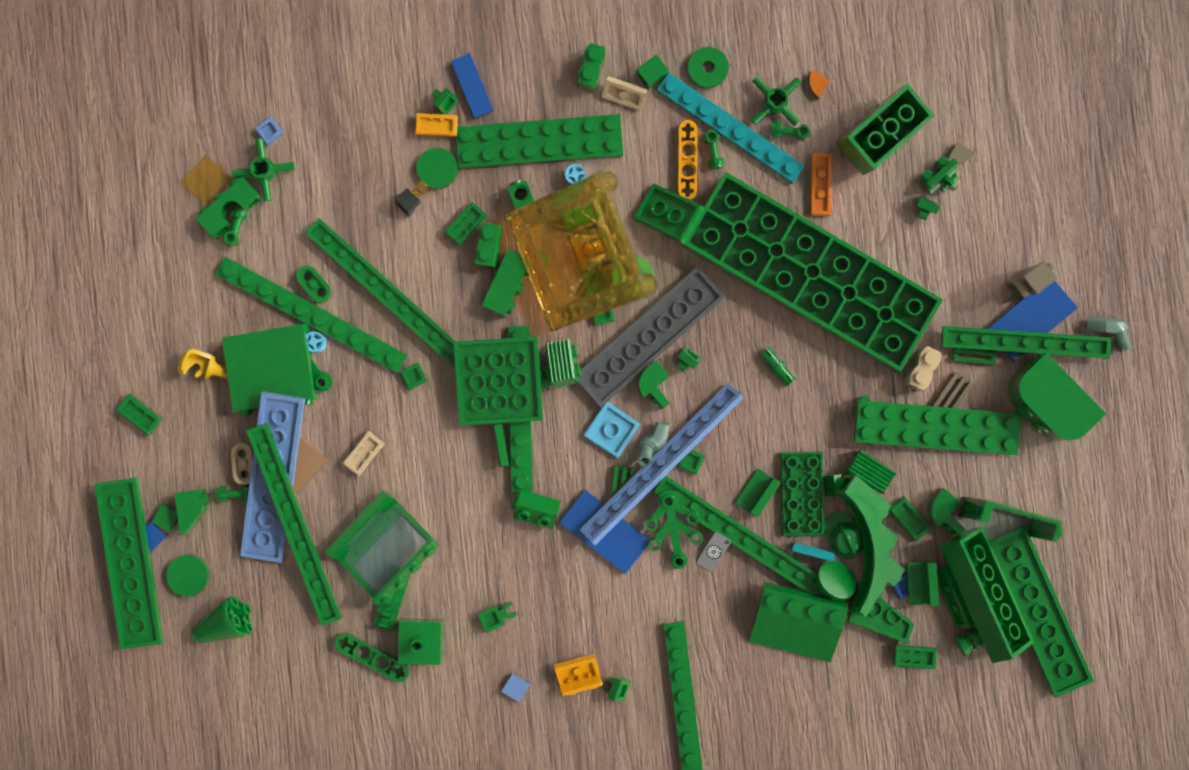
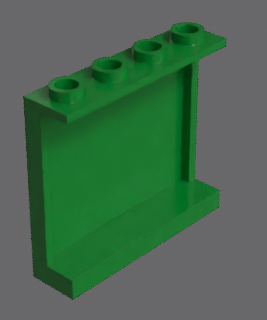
M298 324L222 337L233 412H240L241 416L253 414V410L260 408L261 392L263 391L305 398L304 405L314 404L313 400L320 399L319 396H315L306 336L310 332L309 325Z

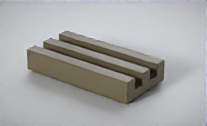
M955 372L932 406L940 407L939 404L956 379H958V384L942 406L948 407L962 385L965 384L966 386L950 407L957 408L973 386V383L962 377L958 372Z

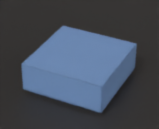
M271 116L254 128L268 146L285 134Z
M512 673L501 692L520 702L530 683Z

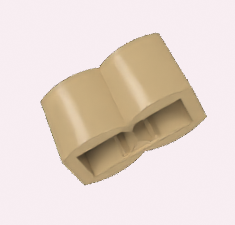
M929 346L921 348L914 357L913 367L905 376V385L916 391L925 390L932 380V371L940 363L941 352Z

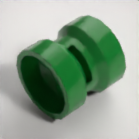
M973 628L967 631L966 635L954 638L959 650L965 657L970 655L973 650H979L984 647L980 636Z

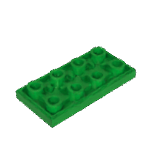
M780 452L782 536L824 535L823 452Z

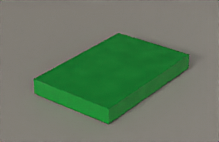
M653 183L632 219L684 244L705 208L694 201Z

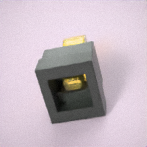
M421 181L412 192L406 188L395 198V204L407 216H410L420 204L419 197L428 190V186Z

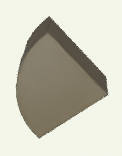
M956 143L947 159L951 161L954 158L960 164L968 161L975 152Z

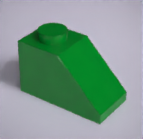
M205 489L174 493L180 535L191 533L207 511L209 496L208 493H205Z

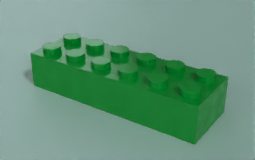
M983 526L966 530L961 535H956L940 546L991 662L1013 660L1034 643L1033 638Z

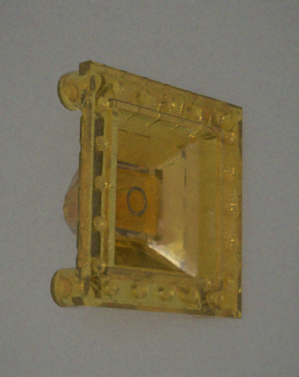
M611 171L597 172L506 214L551 332L647 297L657 289L655 277L649 273L642 274L639 270L637 260L632 252V247L612 199L611 192L617 189L618 179Z

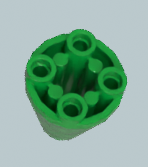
M235 596L224 599L192 628L194 640L198 643H207L240 638L252 633L253 626L249 615L251 614V608L248 603H242Z

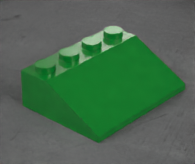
M764 582L749 642L831 662L848 611L847 603Z

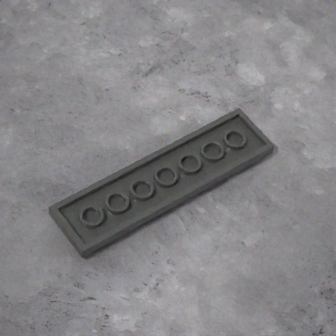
M697 266L581 369L582 375L579 376L580 385L602 407L720 303L725 296Z

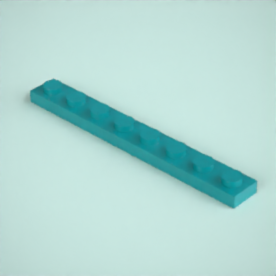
M668 73L658 87L657 92L791 184L794 183L805 165L672 74Z

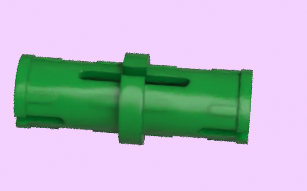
M770 347L760 354L770 366V371L775 373L786 387L796 380L784 365L785 362L781 361Z

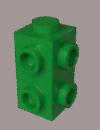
M520 490L519 496L514 497L511 509L515 510L513 518L553 529L561 501Z

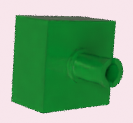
M402 618L399 621L398 664L441 665L443 662L444 619Z

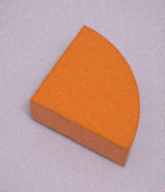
M812 70L809 76L810 88L813 95L820 99L830 79Z

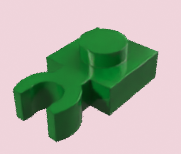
M511 601L505 603L500 610L495 605L477 614L486 633L505 625L504 618H514L517 615V612L511 614L507 612V607L513 604Z

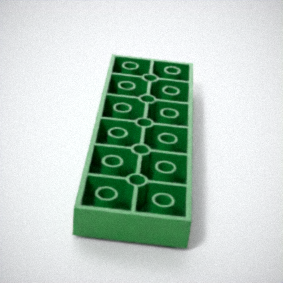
M725 172L706 203L705 209L681 247L893 372H901L943 299Z

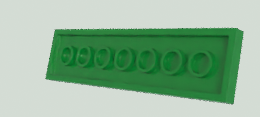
M620 114L457 127L456 140L459 169L624 156Z
M857 400L853 442L1018 455L1022 415L1018 413Z
M138 477L95 483L120 650L164 643Z
M1026 526L1019 527L989 540L1033 638L1032 650L1053 697L1057 698L1094 682Z

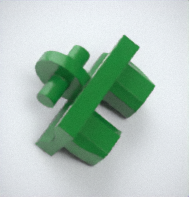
M941 156L935 163V167L939 170L936 175L930 170H926L921 175L922 182L927 186V193L932 196L939 188L942 192H945L947 189L951 191L957 189L955 183L959 179L958 175L955 174L958 172L957 160L953 158L950 161Z

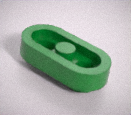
M303 266L297 271V281L313 300L324 303L331 298V287L316 269L311 266ZM311 273L312 278L307 281L305 279L306 274ZM320 289L325 290V294L323 296H319L318 294Z

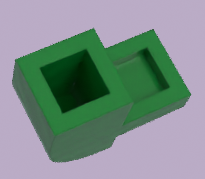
M657 360L642 373L639 379V391L643 398L650 393L652 397L649 399L657 408L661 406L664 409L670 402L657 387L670 376Z
M940 488L928 503L927 515L929 521L937 528L944 524L943 528L951 535L954 533L961 535L966 530V528L950 516L961 502L946 489Z

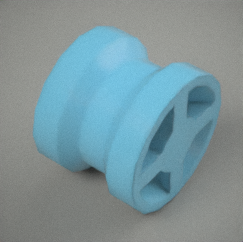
M572 164L566 169L565 180L567 184L572 187H579L585 182L586 174L581 165Z
M316 331L306 334L309 351L320 353L326 348L327 340L323 334Z

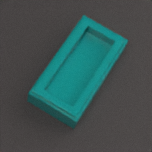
M791 542L790 545L791 551L829 561L834 560L835 554L831 551L796 542Z

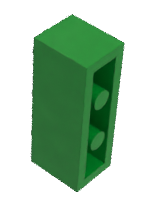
M508 249L482 306L505 318L507 314L511 315L516 305L513 301L516 295H521L525 286L522 282L525 276L529 277L533 269L531 259Z

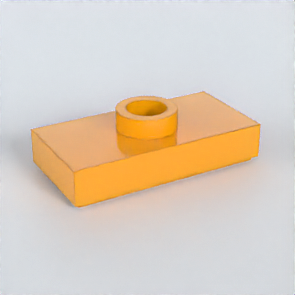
M416 113L415 135L457 136L458 115Z

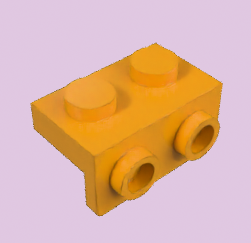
M594 653L554 664L562 696L574 695L577 692L588 689L592 690L603 685Z

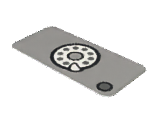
M715 532L697 560V564L712 572L731 541Z

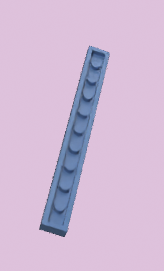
M727 383L652 457L651 465L643 466L580 531L596 545L743 399V396Z

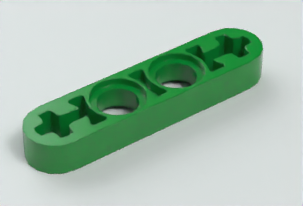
M341 633L335 639L334 644L339 652L396 682H403L410 674V668L407 664H398L397 658L350 633ZM347 637L349 644L354 645L357 642L358 645H356L352 653L350 652L352 647L346 645L343 648L341 646L342 642L339 640ZM364 646L368 649L369 654L366 658H361L358 655L359 647ZM377 657H385L387 666L384 668L378 667L376 664ZM393 661L395 664L392 667L396 669L403 667L405 675L398 677L396 676L397 671L391 669L389 673L386 670Z

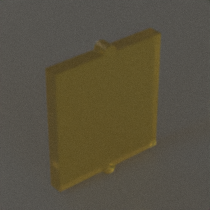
M205 155L182 182L192 190L193 195H197L206 204H209L232 177L222 169L220 164H216Z

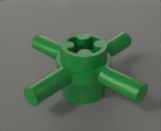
M759 76L752 80L765 95L763 100L764 107L750 119L753 124L757 125L769 113H782L793 126L800 122L787 107L789 102L788 95L801 84L797 77L784 89L779 87L770 89ZM771 97L773 99L778 97L781 99L779 106H775L772 100L770 101Z
M256 139L257 158L251 162L250 168L232 170V178L252 176L261 183L263 201L269 202L272 201L269 182L274 179L277 172L295 170L294 162L274 164L270 159L266 158L264 140ZM262 165H266L268 171L266 174L258 173V170H263Z

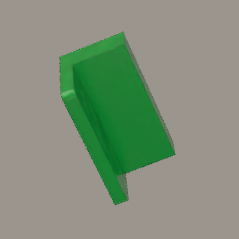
M757 469L737 498L736 504L755 517H759L781 482L762 470Z
M932 561L908 562L906 565L909 604L939 606L936 563Z

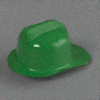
M844 511L832 512L827 516L824 521V532L834 553L838 557L847 560L857 557L863 550V543L855 519Z

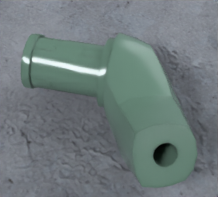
M1105 317L1088 318L1087 330L1114 335L1119 352L1133 348L1126 332L1128 325L1124 321Z
M656 421L652 432L639 442L637 447L640 453L638 463L641 466H650L652 456L667 443L669 423Z

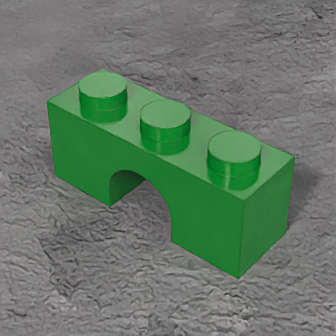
M243 177L234 179L230 183L228 190L219 193L209 207H204L198 213L199 216L196 220L217 240L232 226L226 217V212L230 206L239 204L244 210L249 212L263 199L256 189Z

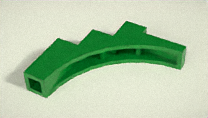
M845 475L834 492L846 503L854 515L861 533L864 551L862 580L857 596L849 610L856 615L866 617L873 610L874 603L878 597L883 594L885 586L894 587L899 583L905 569L888 556V553L894 549L895 542L899 537L881 523L888 516V511L892 505L857 475Z

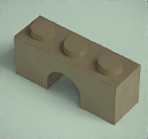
M1044 261L1026 268L1006 284L1017 299L1020 300L1029 294L1031 296L1038 294L1055 281L1057 277L1055 269Z

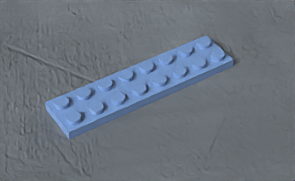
M263 391L261 392L257 426L268 422L293 487L305 398ZM254 452L240 556L282 563L287 535Z

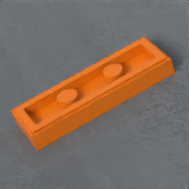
M811 153L810 216H831L832 153Z

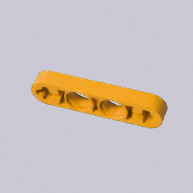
M685 120L680 124L678 130V195L693 200L697 193V125L692 120ZM686 125H690V129L694 131L690 132L689 140L682 142L681 139H686V132L682 131V129H685ZM685 145H690L694 152L690 156H685L682 153V148ZM684 166L692 167L693 174L687 177L682 174L681 170ZM681 180H694V183H689V190L693 191L689 197H686L685 193L681 191L685 190L686 182L681 183Z

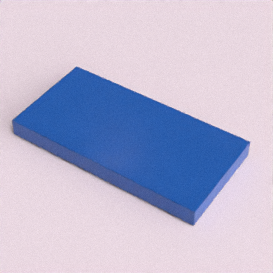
M1053 281L1038 294L1032 296L1029 294L1020 300L987 329L1048 333L1078 307L1058 283ZM1005 352L1012 361H1015L1023 354Z
M584 490L560 523L626 574L649 545V539L622 518L594 545L580 529L605 504L587 490Z

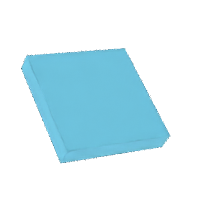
M607 402L603 405L583 436L616 458H619L641 424Z

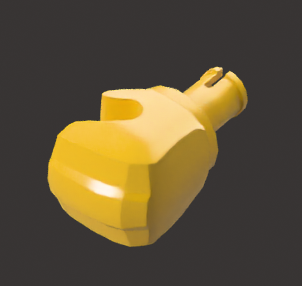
M191 348L182 353L178 362L177 373L186 374L190 368L198 366L200 370L195 374V378L205 374L204 379L206 380L209 379V376L212 377V375L228 380L226 366L217 364L215 356Z

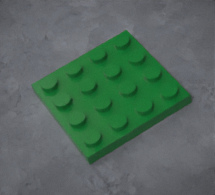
M538 336L453 342L459 425L544 420Z

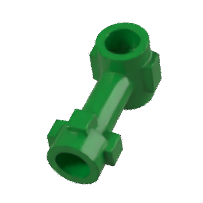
M777 121L776 123L772 122L771 135H775L776 138H780L781 134L796 136L799 141H804L807 137H810L811 130L806 124H801L798 128L782 126V122Z
M713 129L707 131L703 140L709 145L711 159L708 160V165L711 166V170L723 168L724 158H719L717 140L720 139V136Z
M235 207V210L231 213V216L234 217L231 230L223 236L226 245L233 248L241 242L238 236L242 220L247 221L248 218L246 215L247 211Z
M243 485L242 490H227V486L216 488V500L227 502V498H242V503L247 504L249 485Z

